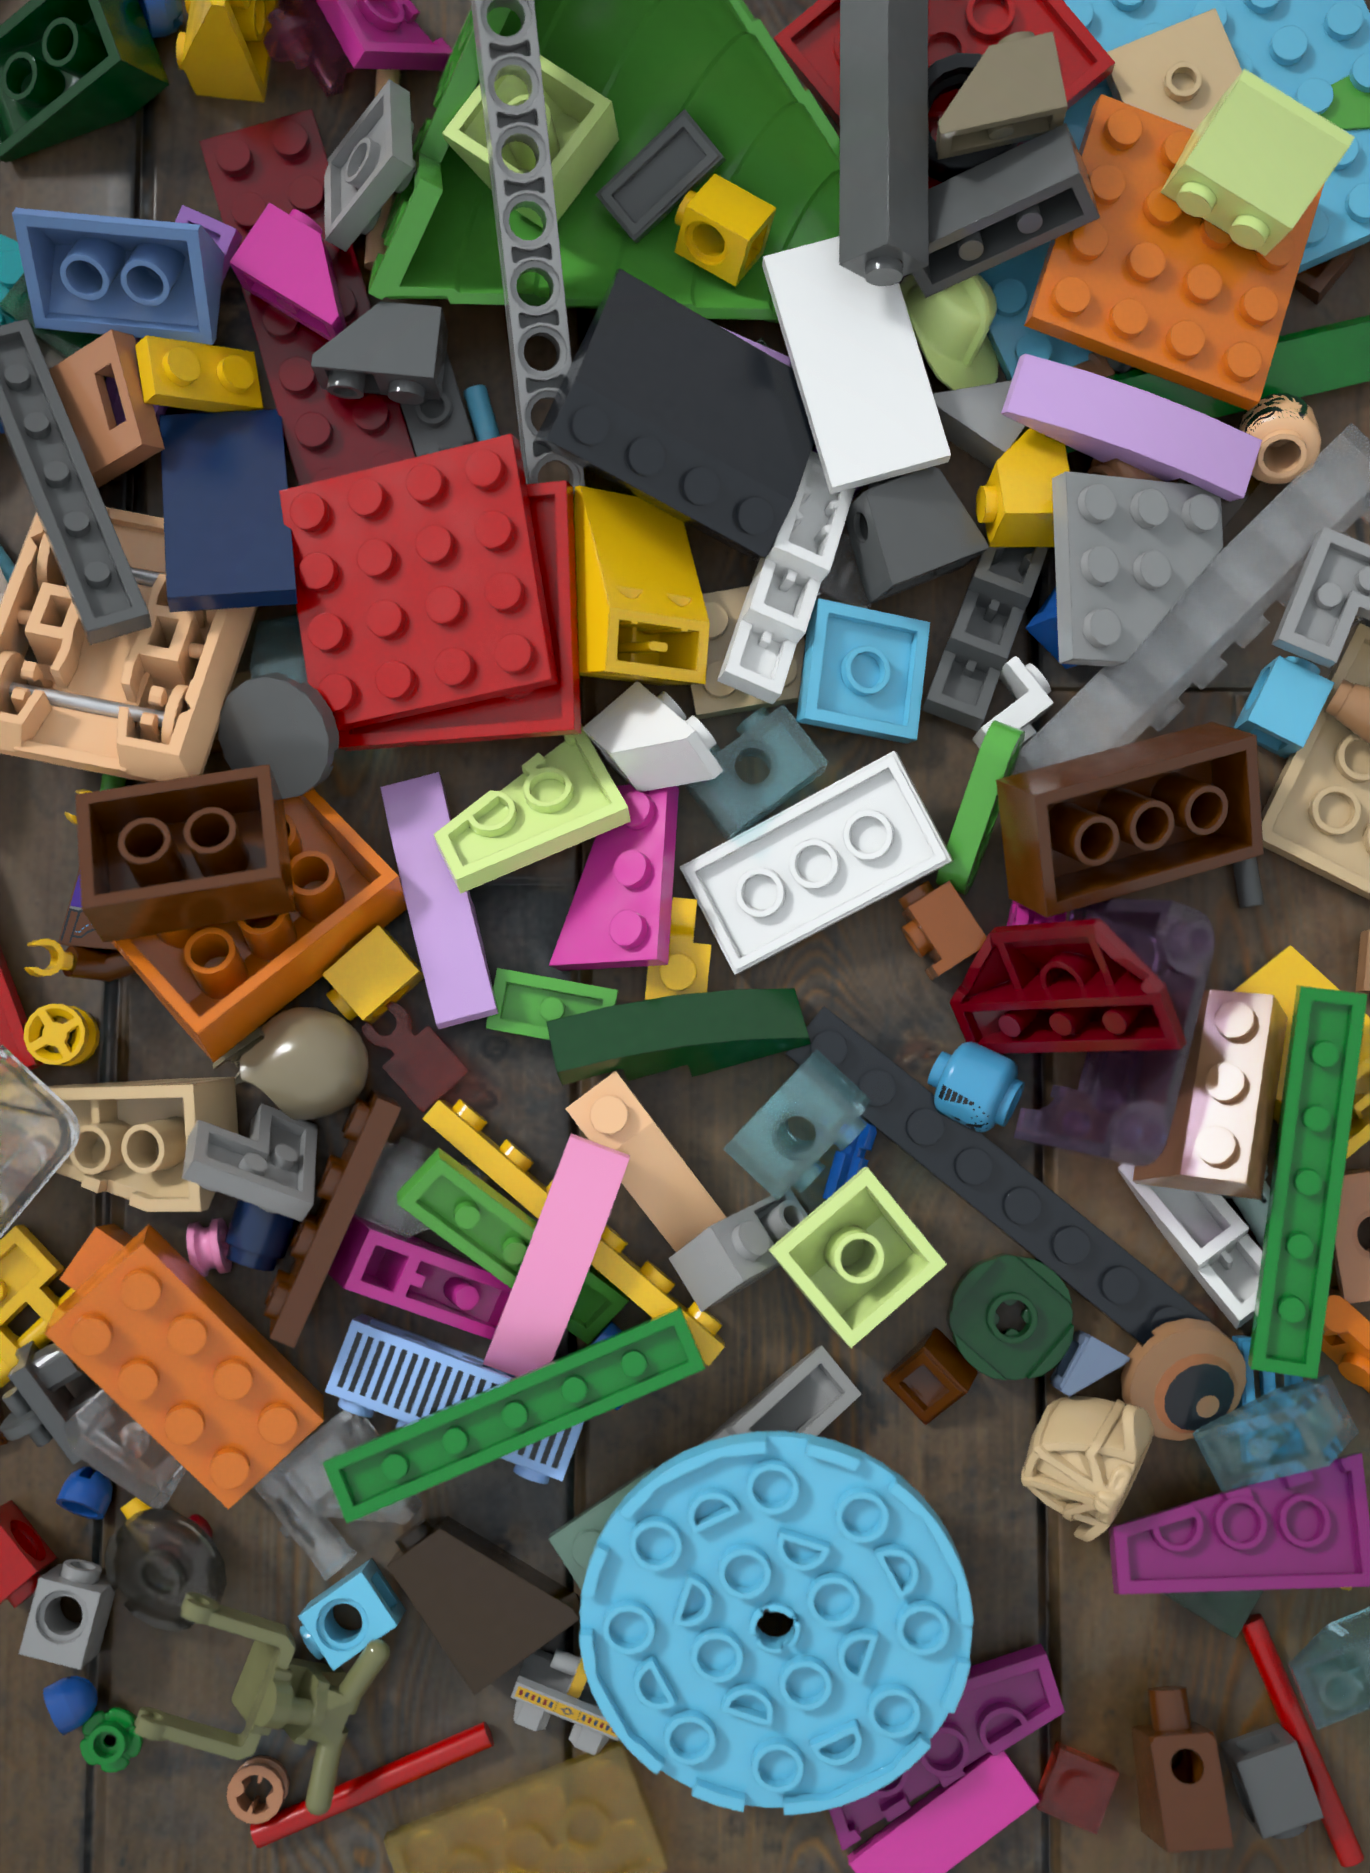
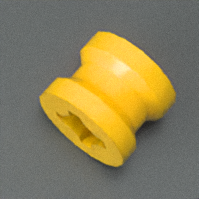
M65 1004L42 1006L30 1015L24 1027V1041L27 1050L36 1060L48 1065L76 1066L84 1063L94 1054L99 1044L100 1031L96 1020L89 1012L75 1006ZM75 1030V1032L72 1033V1039L70 1041L72 1046L70 1047L67 1043L69 1039L70 1032Z

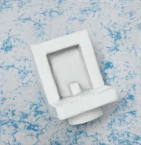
M1014 656L1005 663L999 679L1016 701L979 729L972 739L979 749L994 720L1025 731L1023 744H1025L1037 734V731L1031 724L1043 716L1054 703L1048 696L1051 688L1044 675L1030 663L1025 666L1017 656Z

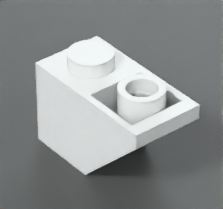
M638 681L582 728L609 765L639 792L711 780L724 771L710 752V749L716 745V741L706 727L693 715L687 719L678 704L665 691L655 696Z

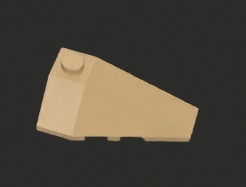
M235 1077L179 1078L0 1088V1156L43 1173L56 1172L82 1182L81 1187L96 1193L106 1191L130 1200V1206L146 1212H202L208 1210L215 1192L182 1179L187 1139L198 1119L238 1134Z

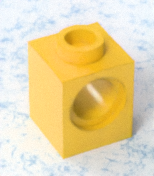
M714 173L697 193L690 190L683 198L675 216V224L680 226L674 253L736 287L763 255L776 207Z
M379 925L322 974L333 986L326 993V996L341 1014L349 1021H352L358 1015L362 1021L372 1024L424 979L422 969L394 937Z

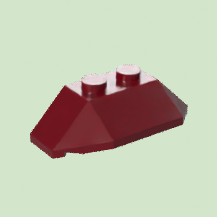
M1100 918L995 927L988 934L970 965L962 984L957 988L950 1000V1005L965 1041L976 1042L999 1054L1181 1050L1187 1043L1166 985L1141 955Z

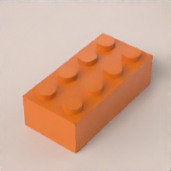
M150 1224L141 1230L54 1310L44 1332L54 1344L228 1510L324 1422V1396Z

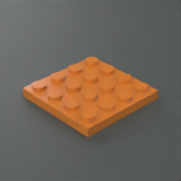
M1101 94L1093 105L1079 149L1088 172L1100 218L1050 241L1024 326L1250 411L1261 399L1323 186L1294 228L1266 256L1256 250L1243 248L1236 244L1228 233L1201 217H1194L1185 213L1174 200L1161 193L1194 130Z

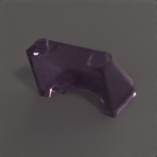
M1109 899L1072 910L1068 921L1100 918L1141 955L1166 985L1187 1043L1181 1050L1087 1052L1078 1090L1053 1085L1050 1097L1055 1099L1048 1106L1039 1110L1021 1108L1014 1138L1093 1161L1146 1166L1155 1162L1163 1153L1168 1140L1214 953L1215 935L1213 926L1206 915L1197 909L1172 900Z

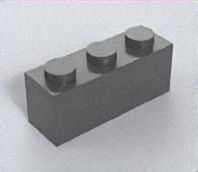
M1067 123L928 189L929 266L913 272L912 275L925 298L1099 219L1100 216L1088 172Z

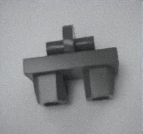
M31 1341L17 1349L15 1356L19 1361L8 1375L15 1387L2 1396V1400L11 1413L2 1422L0 1430L7 1440L10 1441L20 1439L28 1434L37 1447L44 1446L54 1438L74 1465L90 1455L93 1438L116 1420L117 1404L98 1385L81 1396L74 1398L66 1384L81 1376L84 1371L56 1344H51L40 1350L34 1341Z

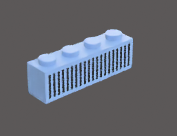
M361 1314L351 1321L325 1392L339 1397L337 1405L347 1412L372 1418L374 1412L377 1411L398 1419L396 1428H399L513 1379L516 1376L483 1365L484 1359ZM584 1422L501 1457V1459L515 1463L513 1472L527 1480L548 1484L550 1477L563 1481Z

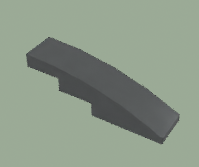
M989 547L979 556L922 711L977 732L979 731L985 719L1002 668L1008 659L1024 611L1032 597L1049 547Z

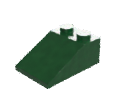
M30 0L0 25V161L8 163L129 118L170 85L138 0Z

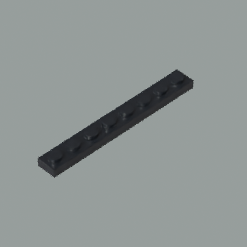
M825 1006L821 1008L806 1027L811 1044L788 1050L785 1053L793 1062L868 1123L874 1125L879 1132L1036 1260L1053 1270L1063 1282L1142 1346L1155 1336L1151 1331L1166 1322L1185 1318L1211 1321V1319L983 1134L937 1112L934 1105V1095Z

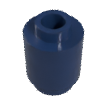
M238 1199L225 1237V1242L230 1244L226 1258L249 1268L274 1271L278 1258H285L297 1220L279 1213L267 1212L257 1205Z

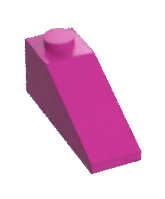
M356 1214L353 1215L327 1273L346 1290L490 1340L493 1338L512 1290L471 1260L403 1231Z

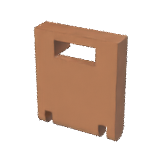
M112 329L49 369L97 488L165 449L154 407L152 404H145L143 400L135 349L134 335ZM104 376L115 378L126 418V421L118 426L115 421Z

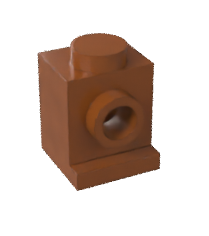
M928 880L898 899L904 909L901 914L907 921V924L901 927L906 940L920 958L928 954L934 962V965L924 970L930 980L935 979L980 950L987 938L950 880L937 889H934Z

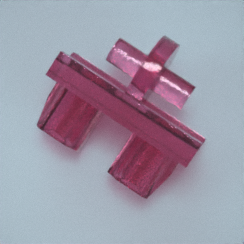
M280 0L277 4V9L271 11L267 17L272 26L266 33L263 41L268 55L276 62L292 60L294 66L299 70L309 66L326 97L342 93L346 74L357 69L353 68L348 57L345 55L342 46L322 10L317 5L316 0Z

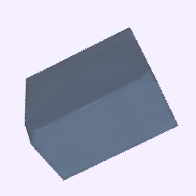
M1078 1330L1073 1335V1340L1067 1353L1049 1379L1051 1381L1050 1384L1070 1397L1120 1368L1131 1358L1093 1336Z

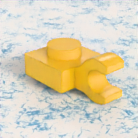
M673 897L668 965L648 966L645 1000L707 992L711 945L694 943L697 899Z

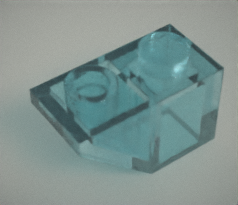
M1370 1607L1327 1624L1288 1664L1312 1725L1317 1730L1370 1709Z

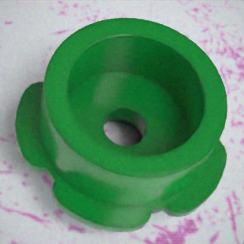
M118 1707L94 1712L82 1727L84 1739L80 1742V1751L85 1761L92 1766L100 1765L102 1771L107 1773H114L125 1769L129 1765V1759L139 1754L143 1744V1737L134 1732L136 1727L134 1723L137 1717L129 1710ZM113 1735L116 1739L115 1745H108L105 1737Z

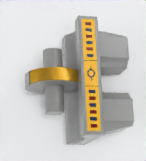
M557 1648L553 1655L538 1649L524 1659L511 1698L516 1699L514 1722L536 1732L545 1730L551 1714L573 1723L569 1740L573 1746L594 1756L600 1753L609 1738L616 1741L619 1740L601 1713L591 1692L581 1654L577 1657Z

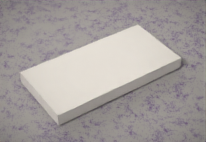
M839 236L763 256L762 267L830 494L948 463L951 452L899 282L890 286H875L869 284L865 278L840 266Z
M892 751L680 866V869L694 897L697 899L734 975L948 865L954 860L898 753Z

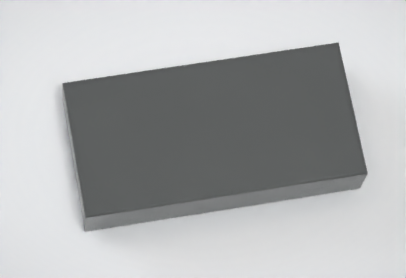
M684 109L595 195L631 239L638 244L682 202L690 190L694 191L726 159Z

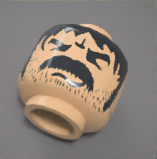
M1281 393L1270 394L1261 398L1254 408L1250 411L1245 410L1238 424V430L1262 440L1251 474L1255 479L1262 482L1286 484L1297 480L1313 467L1320 454L1321 435L1313 409L1302 398L1294 395Z

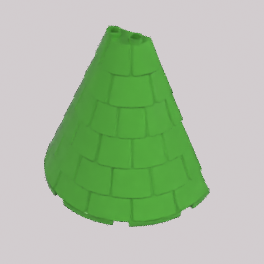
M534 0L540 55L612 101L619 135L617 144L557 222L566 308L598 309L617 269L620 268L706 319L764 320L779 323L762 267L763 256L839 236L840 138L810 90L801 85L762 21L757 17H753L743 0ZM506 7L494 8L486 17L490 28L500 36L510 37L516 35L522 27L517 14ZM472 8L468 13L436 87L438 91L433 103L436 112L432 120L426 118L419 129L412 147L413 159L416 162L414 175L403 192L395 193L381 235L385 239L384 245L387 246V250L384 255L378 253L373 263L368 290L369 294L381 300L383 298L448 299L450 304L505 305L492 190L452 149L442 135V132L480 83ZM684 109L726 159L694 191L697 193L715 173L776 207L764 253L736 287L674 253L680 226L675 224V216L680 204L637 244L595 195ZM516 210L510 213L509 224L517 237L522 240H534L541 236L542 228ZM527 272L519 276L516 289L521 300L530 306L545 304L549 298L550 291L545 278L535 272Z

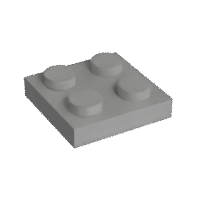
M390 79L327 159L328 166L324 175L325 240L345 252L360 233L366 235L374 228L379 219L382 206L394 192L399 194L406 189L415 172L416 162L413 159L412 151L414 124L411 121L410 92Z

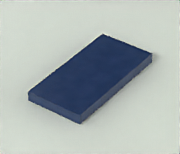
M277 409L160 415V433L165 448L161 451L166 590L169 611L184 612L298 604L291 528L284 525L279 494L280 490L288 489L282 416L278 415Z

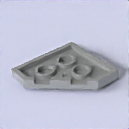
M1065 471L1052 478L1059 664L1113 667L1128 661L1222 550L1221 498L1192 484Z

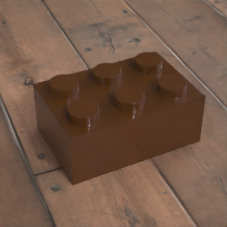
M269 764L75 794L81 906L103 943L295 912L284 801Z

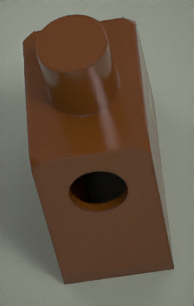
M1185 1686L1148 1688L1152 1724L1137 1725L1132 1728L1141 1831L1167 1853L1234 1848L1214 1732L1196 1722H1191L1187 1688ZM1181 1749L1180 1760L1171 1768L1173 1755Z

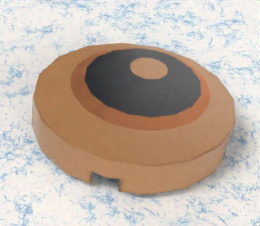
M1191 1318L1166 1322L1151 1331L1155 1336L1149 1339L1143 1347L1138 1342L1128 1354V1357L1131 1359L1125 1364L1121 1374L1122 1399L1126 1404H1132L1146 1410L1155 1430L1154 1436L1157 1438L1183 1441L1201 1437L1223 1424L1239 1405L1246 1385V1362L1236 1343L1211 1322Z

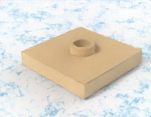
M1216 8L1107 52L1115 61L1112 74L1106 78L1114 99L1192 130L1198 127L1242 72Z

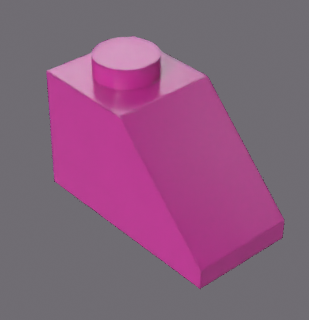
M269 202L229 263L244 289L330 341L347 327L332 259L321 236L323 231L306 214L295 209L288 214Z

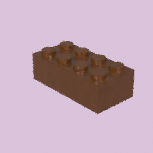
M1209 722L996 779L1009 899L1046 918L1264 854L1257 735L1218 723Z

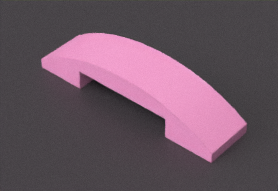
M570 1134L483 1365L517 1377L552 1362L598 1247L630 1155Z

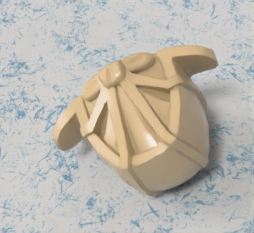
M1074 1395L1052 1401L1046 1407L1040 1422L1032 1434L1026 1461L1021 1472L1023 1486H1026L1044 1504L1063 1514V1518L1069 1521H1073V1519L1081 1521L1082 1523L1074 1532L1076 1538L1085 1542L1094 1540L1108 1529L1118 1515L1148 1452L1155 1432L1148 1413L1142 1407L1126 1404L1119 1399L1114 1402L1096 1397Z

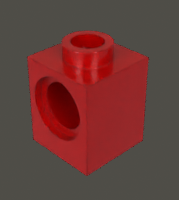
M10 1500L0 1506V1604L8 1600L15 1609L35 1593L39 1577L41 1576L40 1572L56 1560L57 1557L15 1503Z

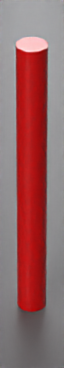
M1262 1614L1246 1616L1238 1622L1281 1726L1297 1741L1324 1816L1321 1819L1338 1861L1342 1867L1358 1865L1364 1860V1854Z
M484 1721L335 1786L331 1807L323 1815L316 1816L311 1814L306 1808V1799L280 1810L269 1821L250 1825L253 1842L260 1849L493 1747L494 1741L490 1728Z

